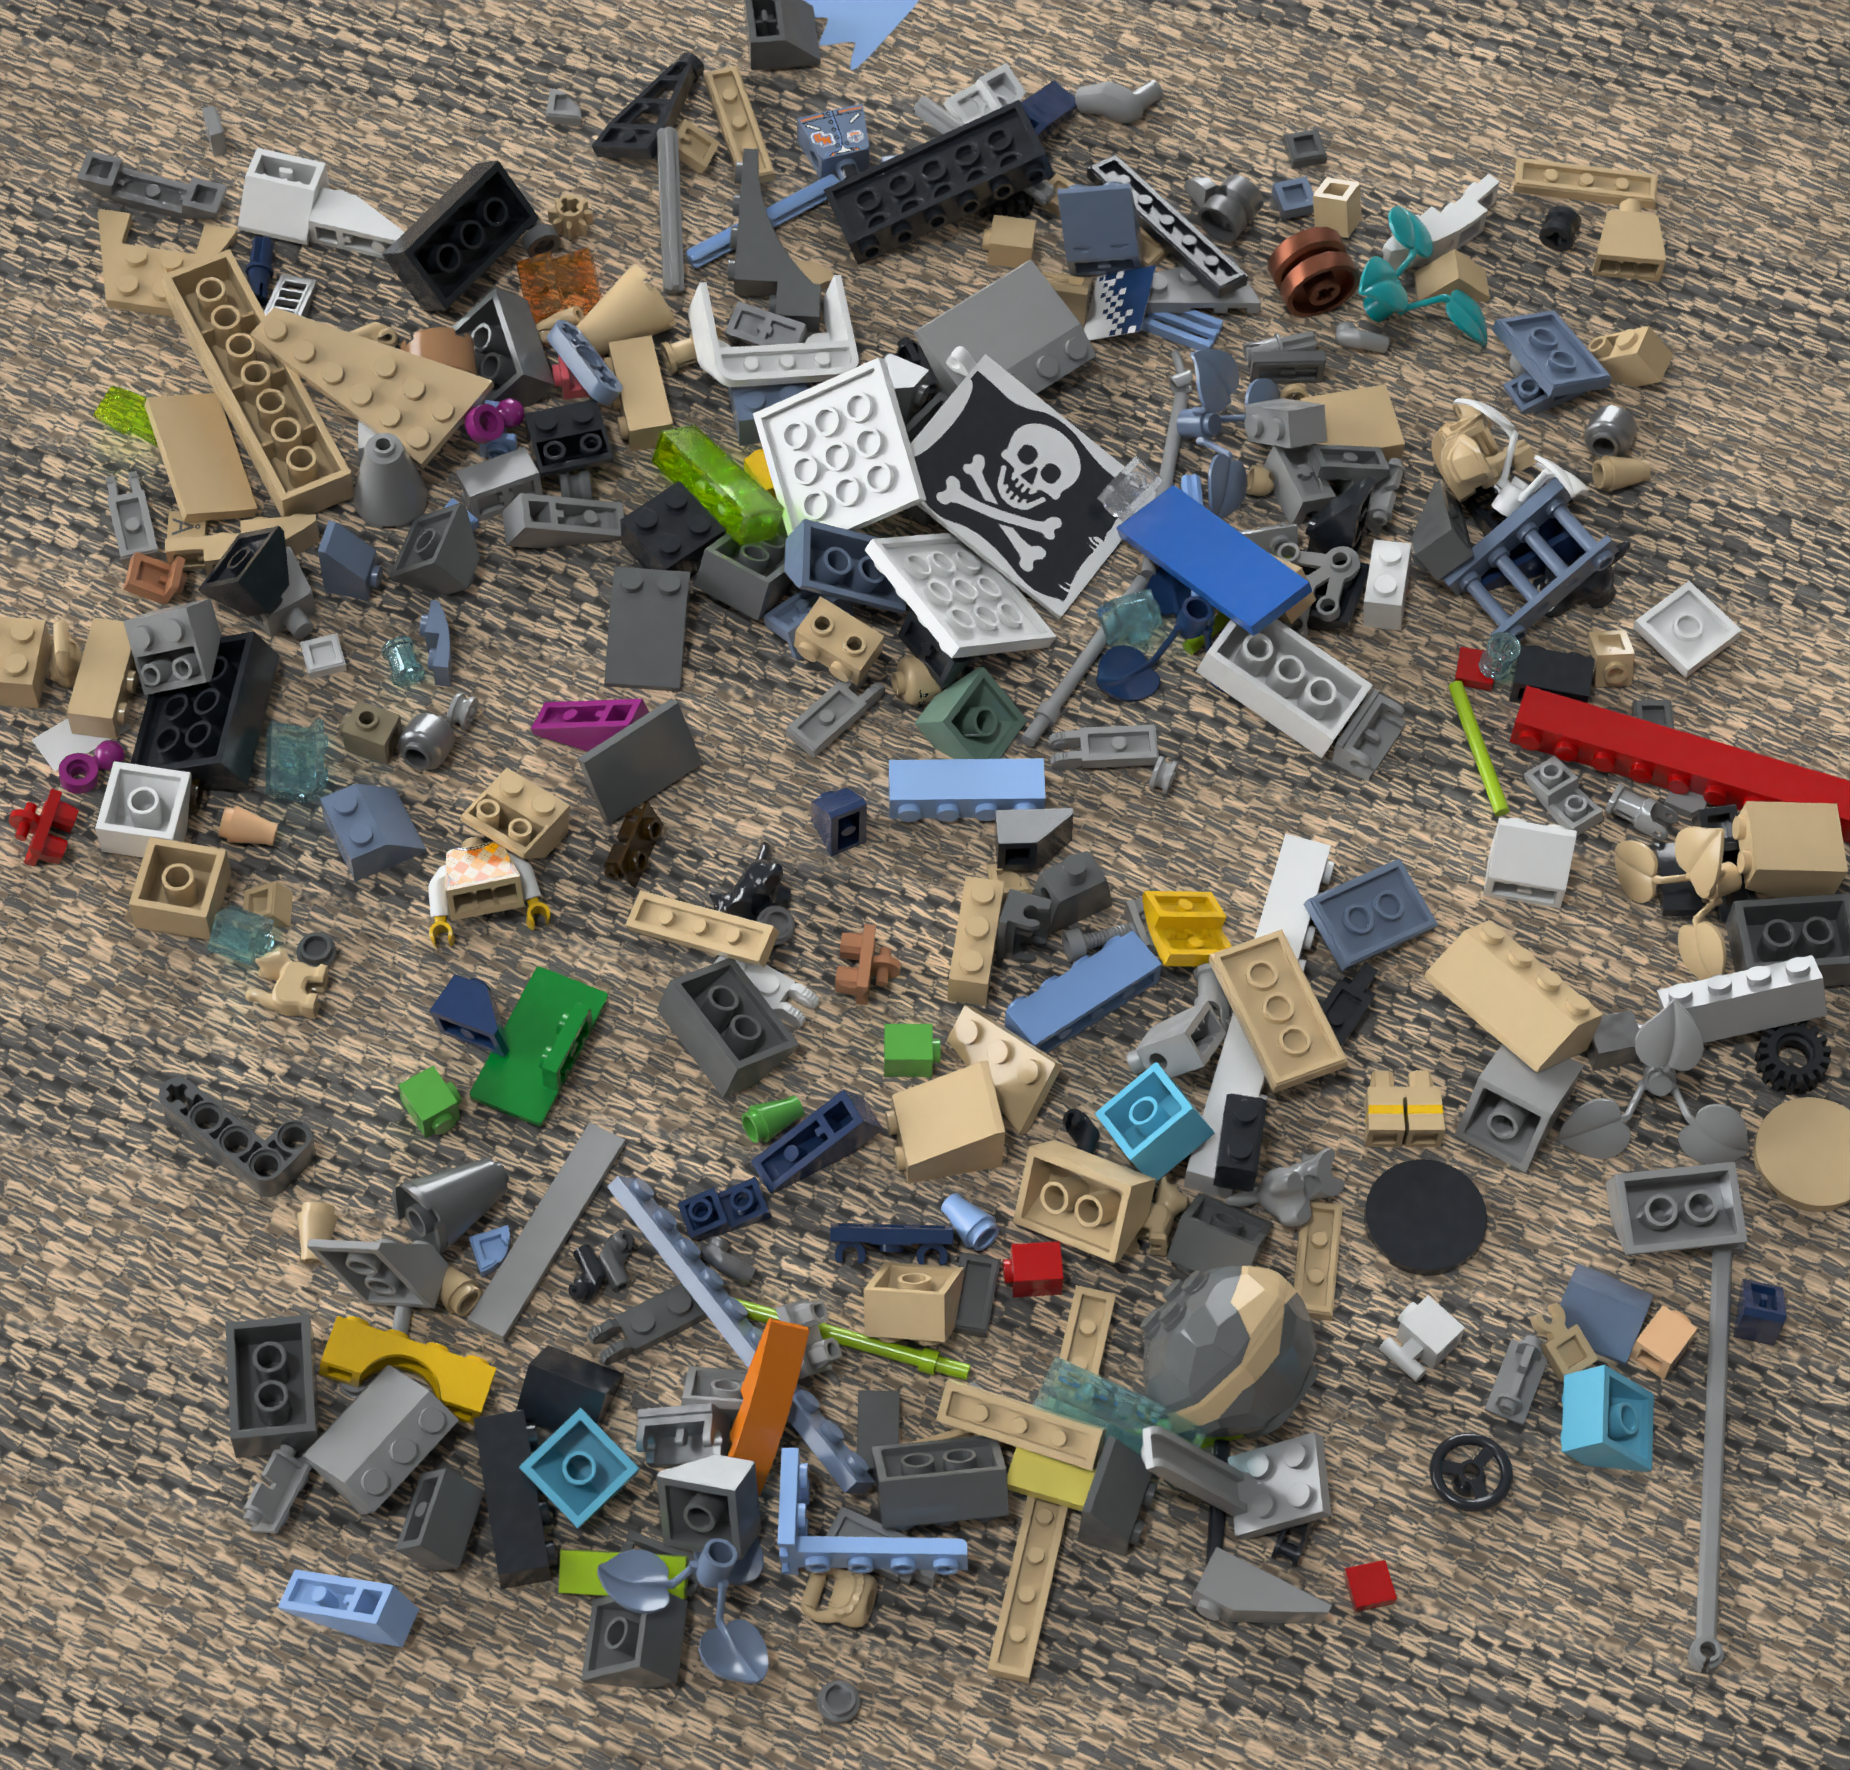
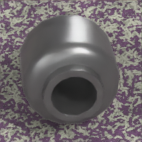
M1614 405L1602 406L1592 415L1584 432V442L1588 450L1599 458H1602L1604 455L1622 457L1627 453L1633 442L1637 424L1634 417L1627 410Z
M430 713L418 714L410 720L402 732L398 742L399 751L404 761L415 769H436L444 762L455 743V734L450 724L444 718Z

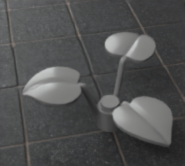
M1674 999L1658 1014L1649 1019L1636 1035L1635 1050L1643 1062L1644 1079L1637 1082V1089L1625 1113L1621 1114L1619 1105L1612 1099L1600 1098L1588 1101L1578 1107L1565 1120L1558 1136L1563 1145L1587 1157L1608 1159L1620 1154L1627 1147L1631 1138L1630 1129L1624 1122L1631 1119L1643 1092L1648 1090L1656 1096H1664L1668 1093L1673 1094L1684 1119L1689 1123L1679 1132L1678 1141L1682 1150L1690 1158L1704 1164L1733 1162L1745 1156L1749 1151L1746 1124L1742 1116L1735 1109L1724 1104H1711L1701 1108L1695 1118L1689 1112L1680 1093L1679 1085L1676 1084L1675 1069L1686 1071L1695 1067L1703 1055L1704 1044L1697 1023L1690 1013Z

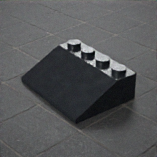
M254 631L221 637L211 681L148 695L130 764L191 772V782L195 779H201L203 789L216 791L247 786L280 655Z

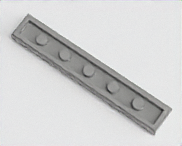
M589 1122L468 1317V1325L505 1342L624 1149L625 1139Z

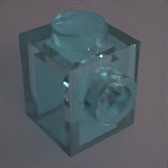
M1151 589L1113 598L1096 609L1108 645L1129 640L1131 645L1144 642L1152 638L1151 631L1163 625L1160 606L1154 599Z
M230 905L216 913L207 950L252 965L255 963L256 958H262L273 947L275 935L271 931L274 920Z

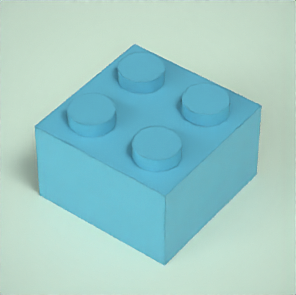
M1157 1062L1094 1113L1129 1160L1141 1173L1156 1178V1182L1215 1133L1179 1086Z

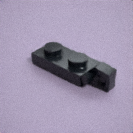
M1367 963L1363 964L1353 980L1346 976L1343 980L1339 979L1321 1005L1342 1049L1372 1006L1376 995L1370 989L1377 979L1375 976L1378 970Z

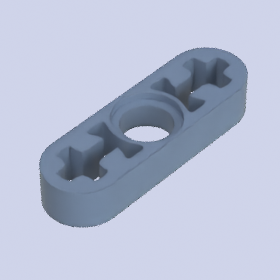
M558 320L547 335L548 342L594 400L604 405H612L623 389L622 384L583 333L570 322Z

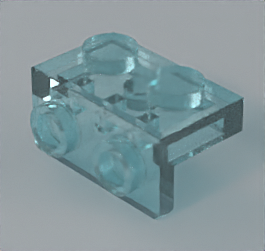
M315 719L309 728L271 721L266 728V795L310 803L320 790H324L328 779V769L324 767V755L328 747V735L324 734V720Z

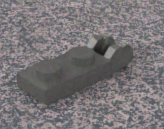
M680 1283L615 1316V1319H608L600 1325L593 1327L587 1336L591 1343L596 1345L622 1333L625 1340L614 1343L600 1353L599 1357L603 1364L611 1365L631 1354L637 1355L706 1320L707 1315L684 1285Z

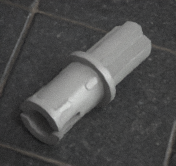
M1312 331L1280 337L1279 333H1276L1273 338L1243 343V352L1247 366H1250L1252 352L1314 351L1317 349L1316 336Z

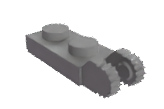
M137 471L129 472L128 477L129 486L133 492L118 495L119 488L114 476L105 477L110 496L107 497L122 566L129 565L130 559L135 552L160 559L145 492L141 490Z
M866 673L858 686L849 680L847 682L839 681L786 728V736L812 758H815L866 713L867 709H870L878 702L886 689L881 683L877 682L858 697L855 692L864 685L868 678V673Z
M1156 725L1079 728V730L1052 733L1048 737L1050 747L1055 750L1074 749L1080 746V751L1058 752L1051 756V766L1057 770H1075L1079 767L1155 765L1159 758Z

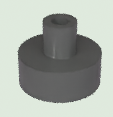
M536 221L524 235L522 243L529 257L539 259L555 253L561 245V239L553 225L541 224L540 221Z

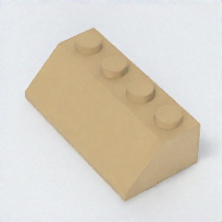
M1490 920L1464 930L1426 971L1424 976L1427 981L1536 1073L1588 1050L1603 1016V1013L1594 1007L1586 997L1577 993L1558 974L1548 969L1529 950L1520 946L1500 926Z

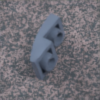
M1528 372L1503 384L1504 390L1522 415L1551 409L1585 394V392L1549 398Z
M431 600L429 613L422 614L419 633L420 637H425L426 647L429 652L428 670L434 672L435 685L450 687L452 651L448 624L439 601Z

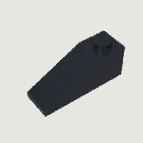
M1370 476L1327 503L1320 516L1313 515L1305 532L1306 535L1310 536L1307 551L1327 554L1335 547L1345 546L1358 552L1364 542L1376 479Z

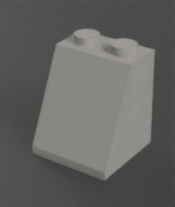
M1502 1044L1479 1076L1454 1136L1526 1173L1572 1094L1584 1065L1569 1058L1536 1073Z

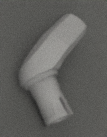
M1155 80L1147 81L1133 92L1122 85L1107 81L1079 87L1076 91L1075 101L1081 113L1102 114L1119 123H1131L1141 119L1144 109L1162 100L1163 89Z

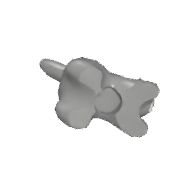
M1325 1148L1316 1155H1307L1301 1152L1299 1154L1301 1162L1290 1167L1272 1169L1265 1174L1259 1186L1254 1187V1191H1242L1229 1196L1226 1199V1204L1243 1207L1260 1203L1271 1216L1278 1218L1282 1225L1287 1227L1301 1226L1307 1223L1312 1216L1310 1209L1311 1201L1336 1196L1344 1189V1180L1334 1177L1331 1171L1335 1151L1331 1148Z

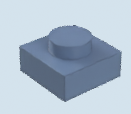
M1307 176L1273 183L1272 195L1282 220L1314 213V193Z

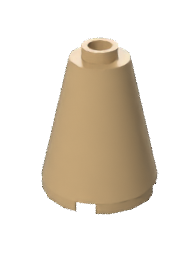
M636 264L628 268L576 326L600 357L609 354L608 342L649 335L654 336L677 325L672 311L655 286L652 287L648 282L644 284L643 280L648 276Z

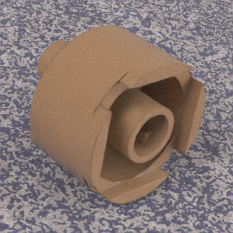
M428 328L413 333L414 340L407 344L405 339L400 345V350L477 375L474 341L466 332H464V338L456 335L454 328Z

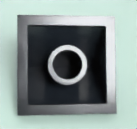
M547 1345L529 1363L516 1411L524 1409L527 1424L534 1423L535 1427L554 1434L576 1411L582 1408L601 1428L624 1378V1373Z

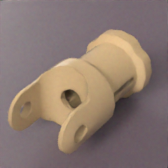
M716 327L717 336L720 337L722 333L721 328ZM692 333L687 339L671 344L668 342L660 344L663 360L669 373H676L677 368L698 363Z

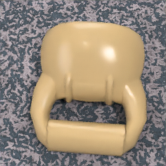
M59 619L53 624V642L49 650V673L51 674L50 678L52 681H56L61 687L71 688L74 687L83 654L78 644L70 636L69 624L65 620Z
M831 1568L828 1572L824 1573L811 1572L800 1608L804 1615L815 1622H839L848 1627H862L868 1622L874 1606L877 1580L869 1574L853 1573L845 1568ZM827 1576H832L836 1578V1581L834 1582L831 1600L828 1602V1608L824 1611H817Z

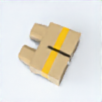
M1429 1070L1410 1072L1407 1079L1408 1087H1394L1393 1073L1390 1071L1372 1072L1370 1085L1364 1101L1365 1147H1401L1403 1137L1405 1147H1441L1445 1134L1440 1087H1434Z

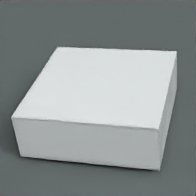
M337 633L300 642L309 679L347 671Z

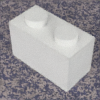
M1383 540L1373 541L1364 597V626L1401 631L1411 570V543Z

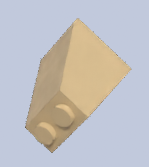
M1746 801L1739 815L1733 819L1732 834L1733 838L1738 840L1740 849L1737 867L1739 873L1744 875L1745 889L1776 898L1835 894L1848 873L1837 804Z
M988 1060L980 1061L892 1095L891 1110L885 1111L886 1124L889 1135L896 1134L899 1146L893 1147L895 1164L898 1171H905L907 1184L1002 1167L1005 1128Z

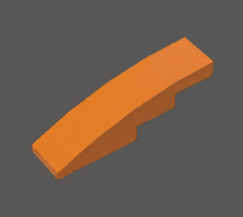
M772 1318L768 1319L740 1389L744 1399L729 1434L732 1446L728 1457L755 1461L759 1496L762 1493L789 1415L809 1335L807 1326Z

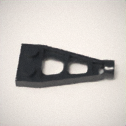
M682 53L674 64H671L608 123L592 145L596 156L653 160L657 155V131L666 127L674 128L693 83L704 72L703 62L692 53ZM665 91H674L670 99H658ZM642 114H660L654 125L632 124Z

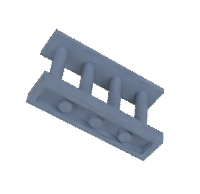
M1556 477L1550 480L1472 547L1474 555L1442 577L1456 596L1463 592H1469L1499 626L1491 633V636L1502 649H1505L1508 645L1512 646L1519 643L1526 636L1528 628L1596 570L1602 571L1613 562L1615 554L1619 552V549L1608 535L1597 542L1568 510V502L1572 498ZM1549 518H1556L1586 552L1569 567L1538 533L1539 527ZM1520 543H1527L1557 577L1540 592L1509 558L1510 551ZM1492 567H1498L1527 600V603L1511 617L1480 583L1481 576Z

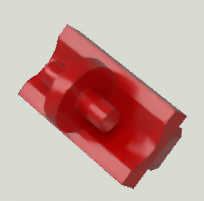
M51 788L40 816L35 814L37 805L32 802H27L24 810L16 809L10 813L9 823L17 829L15 834L17 840L25 841L28 834H33L23 862L26 865L35 867L38 859L54 864H60L68 841L48 833L51 826L70 833L79 809L60 801L62 792Z

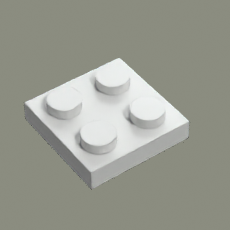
M1690 581L1635 620L1633 627L1642 638L1685 678L1739 639L1742 631Z

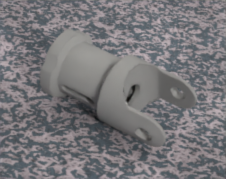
M1619 783L1614 790L1604 811L1609 815L1614 813L1634 824L1635 829L1658 840H1665L1668 837V832L1663 826L1654 822V819L1659 818L1670 824H1674L1679 820L1678 814L1673 809L1651 797L1646 800L1626 790V785Z
M1210 963L1199 965L1193 970V977L1197 981L1198 997L1194 1000V1006L1208 1000L1215 1014L1220 1015L1221 1024L1227 1032L1229 1028L1230 1004Z

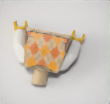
M470 837L463 841L461 848L449 850L446 853V865L439 867L428 886L430 917L435 918V923L429 929V936L435 948H437L436 936L441 932L448 933L450 947L455 942L453 930L446 920L447 916H450L451 921L525 907L524 901H527L529 907L526 915V925L531 930L535 929L532 917L534 914H541L545 918L546 925L548 926L550 909L546 904L539 902L538 897L541 896L531 864L514 853H508L505 847L495 841L483 843L480 838Z

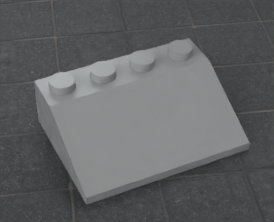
M1032 260L1026 261L913 332L945 395L948 397L966 378V376L951 370L946 364L947 359L958 346L964 347L976 363L986 354L1034 394L1039 393L1097 356L1081 323Z

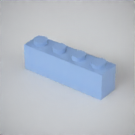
M1044 758L889 760V819H899L904 822H914L921 818H937L944 822L955 821L958 818H976L980 821L995 820V810L1045 808Z

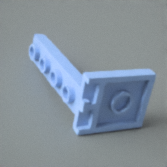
M782 1448L777 1545L780 1547L779 1558L780 1563H782V1575H799V1568H805L807 1571L814 1573L828 1572L831 1568H848L853 1573H869L873 1569H890L898 1574L914 1573L916 1569H927L942 1575H951L959 1570H968L967 1543L960 1538L809 1536V1520L806 1519V1505H810L808 1463H801L799 1448Z

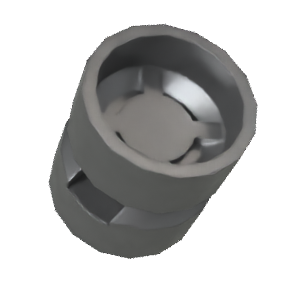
M1230 175L1217 188L1215 194L1201 207L1198 212V221L1208 235L1220 242L1231 243L1245 229L1247 221H1251L1261 210L1264 204L1263 196L1254 183L1247 178L1239 175Z

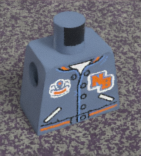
M862 104L797 118L798 144L820 179L829 174H834L836 178L839 177L841 182L869 169L870 149Z

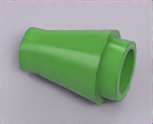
M795 1095L786 1099L751 1105L748 1111L741 1116L742 1125L752 1142L762 1141L767 1143L793 1122L803 1118L804 1109L800 1100Z

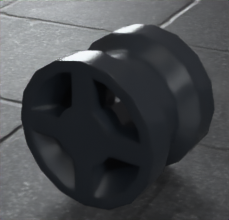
M1564 206L1552 207L1546 215V224L1541 228L1539 234L1540 241L1544 246L1564 252L1570 250L1575 242V234L1580 229L1581 217L1571 208Z

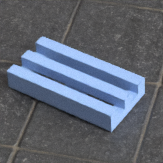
M1194 309L1184 313H1148V316L1143 320L1142 330L1198 351L1212 349L1222 329L1223 320ZM1155 319L1160 320V321H1163V322L1168 323V324H1171V325L1175 326V328H1174V327H1171V326H1169V325L1163 324V323H1161V322L1155 321ZM1190 331V332H1192V333L1198 334V335L1203 336V337H1206V338H1208V339L1206 340V339H1204V338L1195 336V335L1190 334V333H1187V332Z

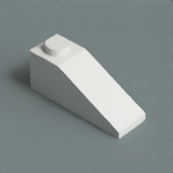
M321 187L308 218L311 242L383 259L385 258L382 254L404 233L403 230L357 195L349 194L343 190Z

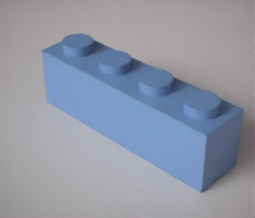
M1133 930L1123 937L1115 936L1105 943L1101 951L1091 957L1088 955L1081 957L1063 975L1059 977L1055 975L1048 978L1041 984L1039 990L1028 997L1020 996L1011 1002L1006 1010L1004 1027L1047 1054L1157 984L1160 979L1162 964Z

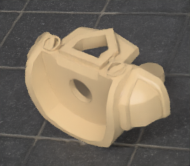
M1482 413L1457 422L1450 421L1439 428L1431 441L1433 460L1459 503L1476 493L1475 488L1482 485L1483 489L1496 485L1501 478V472L1504 467L1508 446L1495 456L1485 457L1478 444L1471 439V437L1484 431L1487 427L1488 420ZM1525 439L1519 440L1516 443L1511 464L1514 465L1516 471L1524 470L1537 461L1534 459L1535 456L1531 446L1527 444Z

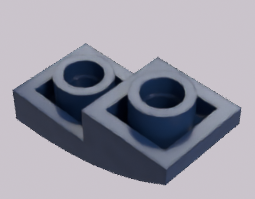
M756 1177L719 1193L713 1187L677 1203L692 1241L718 1236L772 1217Z

